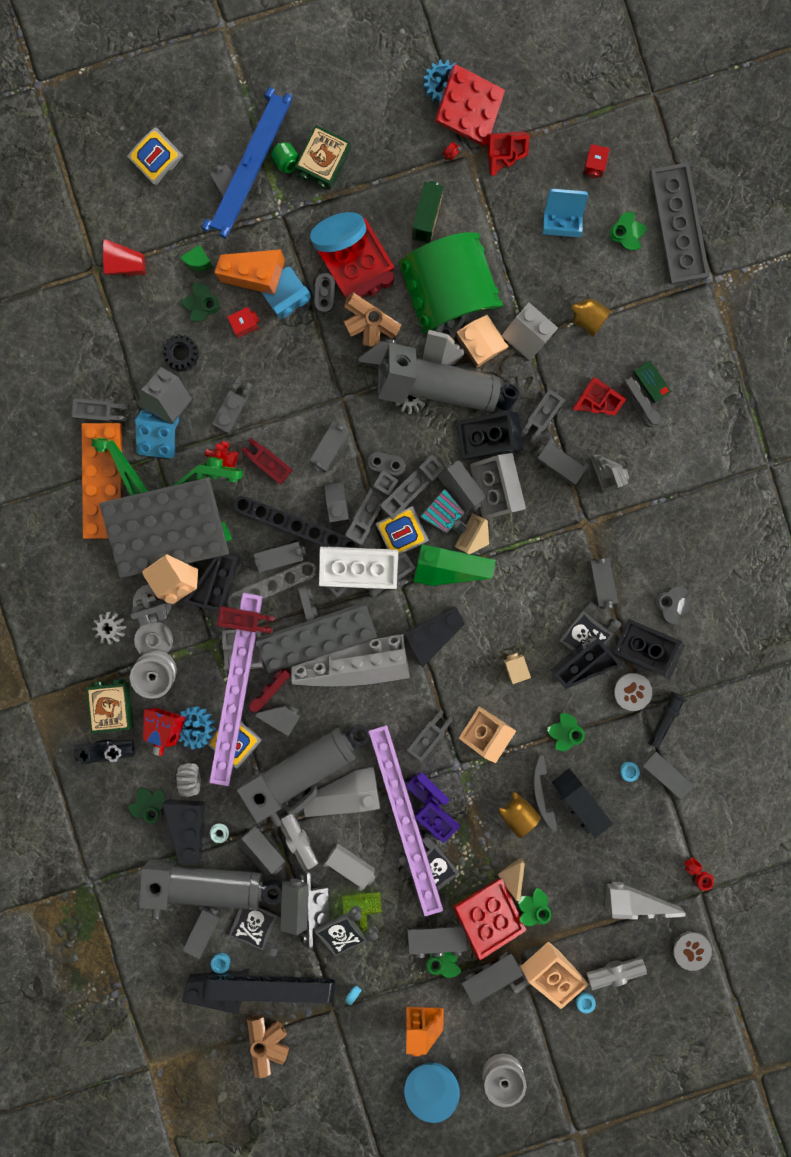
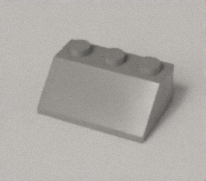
M513 453L497 455L470 464L474 481L486 495V498L481 501L482 506L480 510L482 518L489 519L526 509Z

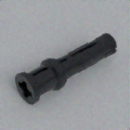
M673 691L667 706L663 707L665 712L648 741V744L658 749L674 718L680 715L679 711L683 703L688 700Z

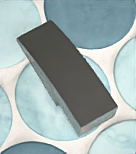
M653 749L640 763L681 800L694 787Z

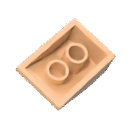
M547 942L520 966L528 982L560 1009L589 985L587 980L550 942Z

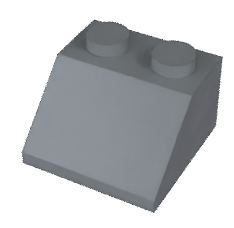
M528 303L502 334V338L527 360L531 361L556 332L558 327L533 305Z

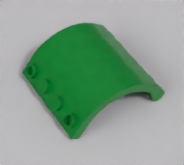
M459 233L435 240L417 248L398 261L423 334L428 333V330L433 331L439 326L463 315L485 309L496 310L504 306L502 300L498 297L499 291L495 287L484 255V247L480 244L479 240L481 238L479 233Z

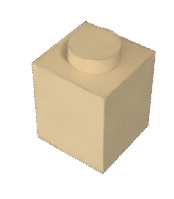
M514 653L507 656L504 664L512 684L531 678L523 655Z

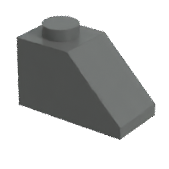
M386 339L385 342H379L359 358V365L379 368L389 343L397 344V341Z
M344 483L324 485L329 522L335 523L349 520Z
M285 704L260 710L256 717L289 736L302 714L299 713L300 709L296 706Z

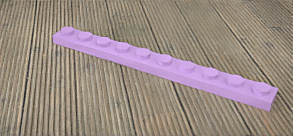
M243 593L240 609L260 612L263 596ZM236 629L210 783L230 785L256 632Z
M385 725L369 730L424 916L441 912L443 907L388 726Z

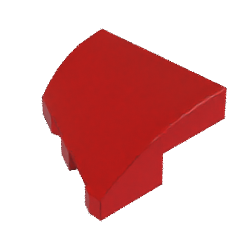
M521 131L488 134V164L491 176L496 175V172L505 166L509 167L516 160L528 155L530 138L528 133Z
M107 239L103 241V266L106 276L146 274L144 254Z
M593 376L573 409L576 411L616 415L626 401V398Z

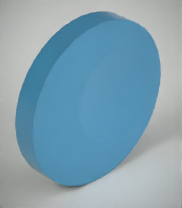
M339 213L318 223L311 231L310 239L314 248L318 251H339L359 241L366 232V225L363 217L358 213Z
M427 1062L420 1064L409 1074L405 1083L404 1094L406 1103L415 1116L426 1122L437 1123L446 1120L453 1114L459 1103L460 1089L455 1076L448 1068L439 1063Z

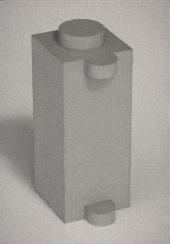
M338 843L323 864V867L327 868V866H330L357 884L359 891H362L366 885L370 886L376 877L374 875V867Z

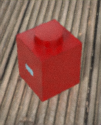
M591 144L587 151L583 174H587L590 178H601L605 172L610 148Z
M249 307L227 316L238 338L259 329L257 325L259 319L256 312H251Z

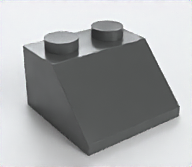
M161 367L141 389L138 406L173 424L190 404L192 398L179 377Z

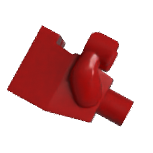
M222 441L221 444H216L213 451L206 449L204 456L223 459L222 466L235 468L239 452H229V442Z

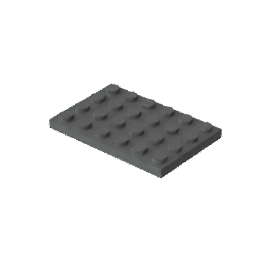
M209 477L99 503L120 578L143 573V570L166 554L186 564L229 554Z

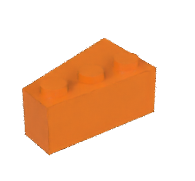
M281 249L224 254L219 257L215 274L221 283L275 295L285 258Z
M406 1007V1054L411 1056L427 1054L443 1031L444 1008Z

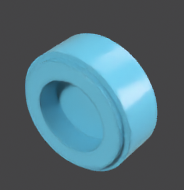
M633 762L623 763L619 770L621 777L628 782L635 781L640 775L639 767Z
M225 953L215 954L211 960L212 970L218 974L225 973L231 963L229 956Z
M357 985L354 986L345 998V1002L351 1006L362 989Z
M582 992L576 997V1006L580 1012L590 1013L595 1009L596 1002L590 993Z

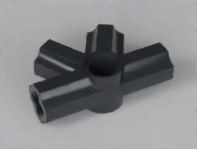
M101 740L95 743L74 745L73 754L75 761H81L82 764L105 761L116 762L118 758L134 757L135 744L133 740Z

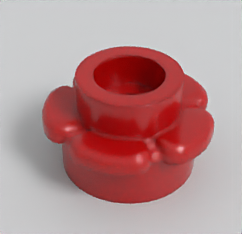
M452 142L442 152L446 160L448 158L452 160L459 153L457 149L459 144L456 145Z
M690 858L684 862L685 870L693 876L701 874L700 871L703 869V866L696 859Z
M701 872L699 876H696L695 884L698 885L697 887L700 890H710L714 885V878L711 874H707V872Z

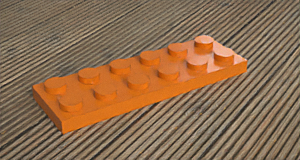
M82 423L83 539H107L109 537L99 503L122 498L123 481L109 449H107V452L95 451V447H92L91 443L92 438L110 439L116 443L122 452V424Z

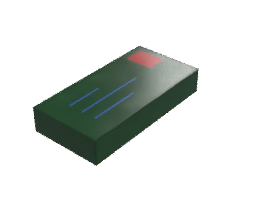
M650 360L633 372L654 403L672 392Z

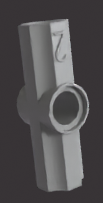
M287 813L280 817L282 822L280 827L286 837L285 840L290 851L295 853L304 871L313 868L319 861L310 846V840L306 832L300 828L294 815Z
M638 957L624 962H609L604 968L587 972V978L591 989L595 990L609 985L622 986L629 979L646 975L647 970L642 957Z

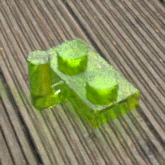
M380 892L342 896L343 915L348 913L354 906H359L362 909V912H360L362 918L359 922L363 932L369 928L367 915L382 913Z

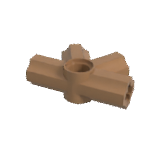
M354 292L347 298L344 307L355 315L344 320L343 323L351 337L363 331L362 344L375 346L380 342V331L391 339L397 335L401 327L400 323ZM372 311H376V318L374 320H369V313Z
M256 1014L248 1017L247 1023L254 1076L260 1079L271 1075L270 1060L283 1065L289 1047L278 1043L287 1035L284 1026L276 1020L265 1029L264 1015ZM261 1043L264 1047L257 1049L255 1045Z

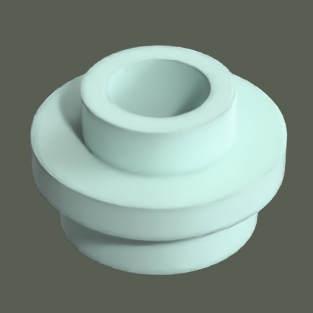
M221 823L215 824L210 830V838L216 843L226 841L229 836L227 826ZM221 830L223 835H217L216 831Z

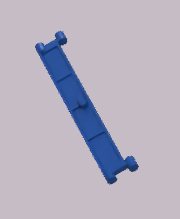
M268 87L264 97L269 100V103L213 220L205 219L201 227L203 231L208 232L210 228L220 231L219 236L224 239L229 235L291 104L293 97L290 94L286 93L284 97L274 94L275 90Z

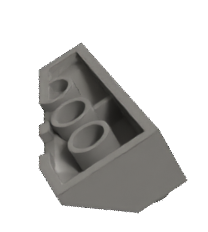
M428 330L422 360L451 366L463 358L464 350L459 349L460 346L454 344L455 341L448 334Z
M598 454L590 457L603 493L628 484L629 475L622 465Z
M374 767L356 769L318 789L316 797L304 807L305 817L380 809Z
M622 882L606 884L605 907L612 918L638 919V915H642L649 919L654 918L655 914L664 918L685 917L686 913L681 907L624 885Z

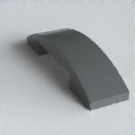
M431 455L379 507L393 520L445 468Z
M381 470L357 509L344 536L360 546L363 544L371 530V525L381 509L379 506L391 494L398 479Z
M538 752L532 770L533 794L545 822L553 831H557L554 811L552 808H545L540 775L547 774L544 755L542 752Z

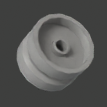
M151 650L145 652L131 669V686L142 697L150 699L160 698L169 691L176 678V663L170 655L163 651Z
M502 1053L495 1054L487 1060L483 1066L482 1077L485 1094L488 1099L501 1107H510L519 1103L525 1095L527 1086L523 1068L518 1059L512 1055Z

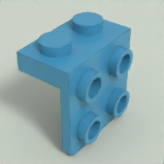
M550 189L543 215V234L581 237L583 232V214L588 193L586 191Z
M286 267L282 270L275 295L261 292L279 319L289 316L294 309L304 306L311 298L310 292L306 286H303L291 267Z
M141 410L135 419L137 454L173 458L175 456V429L179 423V417L173 424H170L147 410Z

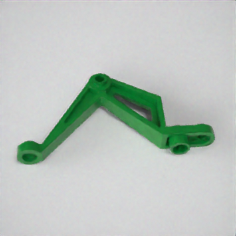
M92 438L91 446L95 447V451L107 452V449H109L130 496L148 492L113 440ZM207 457V463L196 466L174 485L206 478V474L207 477L212 479H219L220 476L226 477V481L238 482V479H242L243 470L222 466L223 459Z

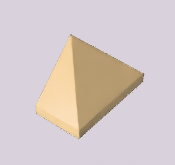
M472 513L466 524L467 528L455 545V548L467 554H471L489 545L488 521Z
M523 858L516 859L498 874L516 901H520L525 865Z

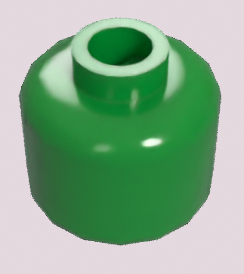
M283 142L274 146L271 160L280 172L290 173L296 169L295 166L299 160V155L290 143Z

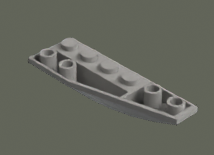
M403 634L371 639L292 667V684L356 686L410 678Z

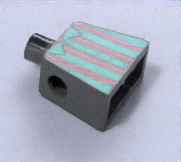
M445 489L420 516L421 519L444 533H447L452 528L461 535L467 528L459 520L464 511Z

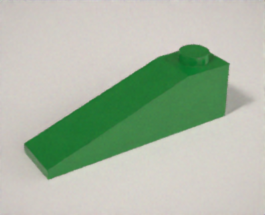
M421 544L414 582L435 586L492 579L496 560Z

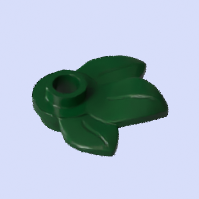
M193 283L194 294L181 300L185 308L192 311L190 320L196 322L205 320L209 314L216 313L220 307L217 297L211 295L210 289L201 283ZM209 302H213L212 308L207 307Z
M139 788L137 803L128 806L130 813L135 818H143L149 824L157 823L162 816L161 809L166 801L165 794L161 789L153 794L146 788ZM154 811L155 817L150 816L149 812Z

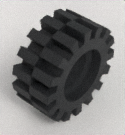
M173 335L170 340H166V344H163L164 350H162V354L164 355V360L171 368L177 371H187L188 368L192 369V366L197 364L196 360L199 359L197 345L186 335ZM178 346H184L188 350V355L183 360H177L174 357V350Z

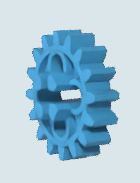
M439 60L437 66L432 63L431 69L427 68L426 76L423 79V82H425L423 88L428 90L426 96L430 97L432 95V102L439 100V105L447 84L445 82L446 74L450 73L452 68L449 65V60L445 64ZM441 83H444L442 92H437L440 90Z
M197 706L186 708V711L180 712L182 716L186 717L179 742L185 741V747L190 746L191 749L202 748L210 743L209 739L214 738L212 731H215L216 728L212 727V724L215 723V720H210L212 714H206L207 709L200 710V707ZM191 725H193V727L204 726L205 729H201V730H198L197 728L186 729V726H191Z

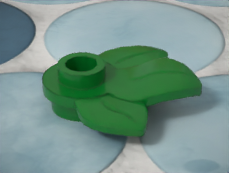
M626 212L620 216L618 223H615L610 228L609 235L614 242L621 243L625 249L638 250L641 248L638 239L644 235L648 228L644 224L634 221V212ZM617 230L621 231V236L616 235Z
M561 713L560 723L552 724L547 728L550 736L557 740L555 749L559 751H567L573 745L581 744L585 739L584 730L577 725L576 718L568 713ZM573 732H578L577 738L572 737Z
M535 888L532 897L521 896L520 901H518V906L523 912L519 921L526 926H533L536 923L543 925L551 919V911L547 907L548 898L541 889ZM540 911H543L544 916L542 918L539 917Z
M445 952L444 956L433 957L432 953H430V957L426 962V968L432 975L442 974L446 978L455 977L461 973L460 967L455 964L459 955L452 956L451 952ZM437 961L439 968H434L432 963Z

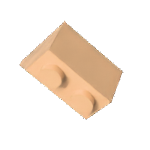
M488 315L471 322L457 331L455 336L476 369L508 348V345Z
M167 554L143 570L142 573L157 598L167 603L174 604L197 589L198 569Z
M478 707L459 739L482 757L496 763L516 730L483 708Z

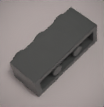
M462 926L408 929L409 955H413V958H423L425 954L432 953L433 957L444 956L445 952H451L452 956L463 955V951H467L466 934Z
M506 952L497 958V963L492 965L490 962L481 967L482 972L477 975L473 972L465 977L466 981L462 985L473 1005L478 1004L524 976L513 954L508 955Z

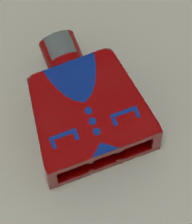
M157 707L144 709L143 739L153 743L152 754L161 756L164 753L165 747L177 744L186 718L185 716Z

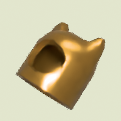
M591 298L585 299L580 303L576 302L571 307L574 311L573 321L575 325L584 328L592 337L596 335L611 313V310Z
M515 792L512 794V801L505 808L500 807L498 809L505 824L518 838L529 833L541 819L537 811Z

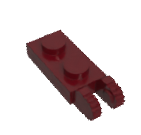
M387 271L353 292L363 299L369 295L373 297L380 292V288L387 289L394 283V273ZM352 292L345 296V302Z
M250 438L248 440L250 444L258 448L259 451L255 456L247 448L243 447L241 451L282 485L293 470L266 447L261 446Z
M220 606L217 626L250 632L272 633L273 628L258 626V620L271 622L274 621L275 616Z
M288 668L284 672L280 670L273 677L276 681L271 686L267 684L261 691L262 697H256L250 703V710L255 713L258 712L292 675V672Z

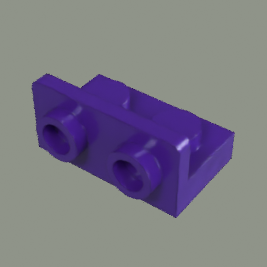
M418 772L406 784V787L424 805L430 800L438 806L445 805L449 801L422 772Z
M432 800L423 808H420L415 816L417 822L422 827H426L435 839L443 843L460 826Z

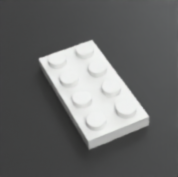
M320 547L319 586L397 589L398 550Z

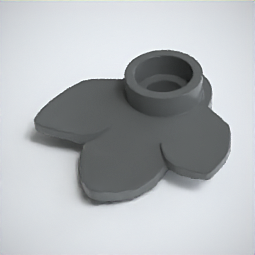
M673 587L669 592H662L656 597L655 603L657 608L662 611L664 619L671 624L679 625V614H685L693 610L690 602L684 598L687 592L686 588ZM664 598L668 600L666 605L662 604Z

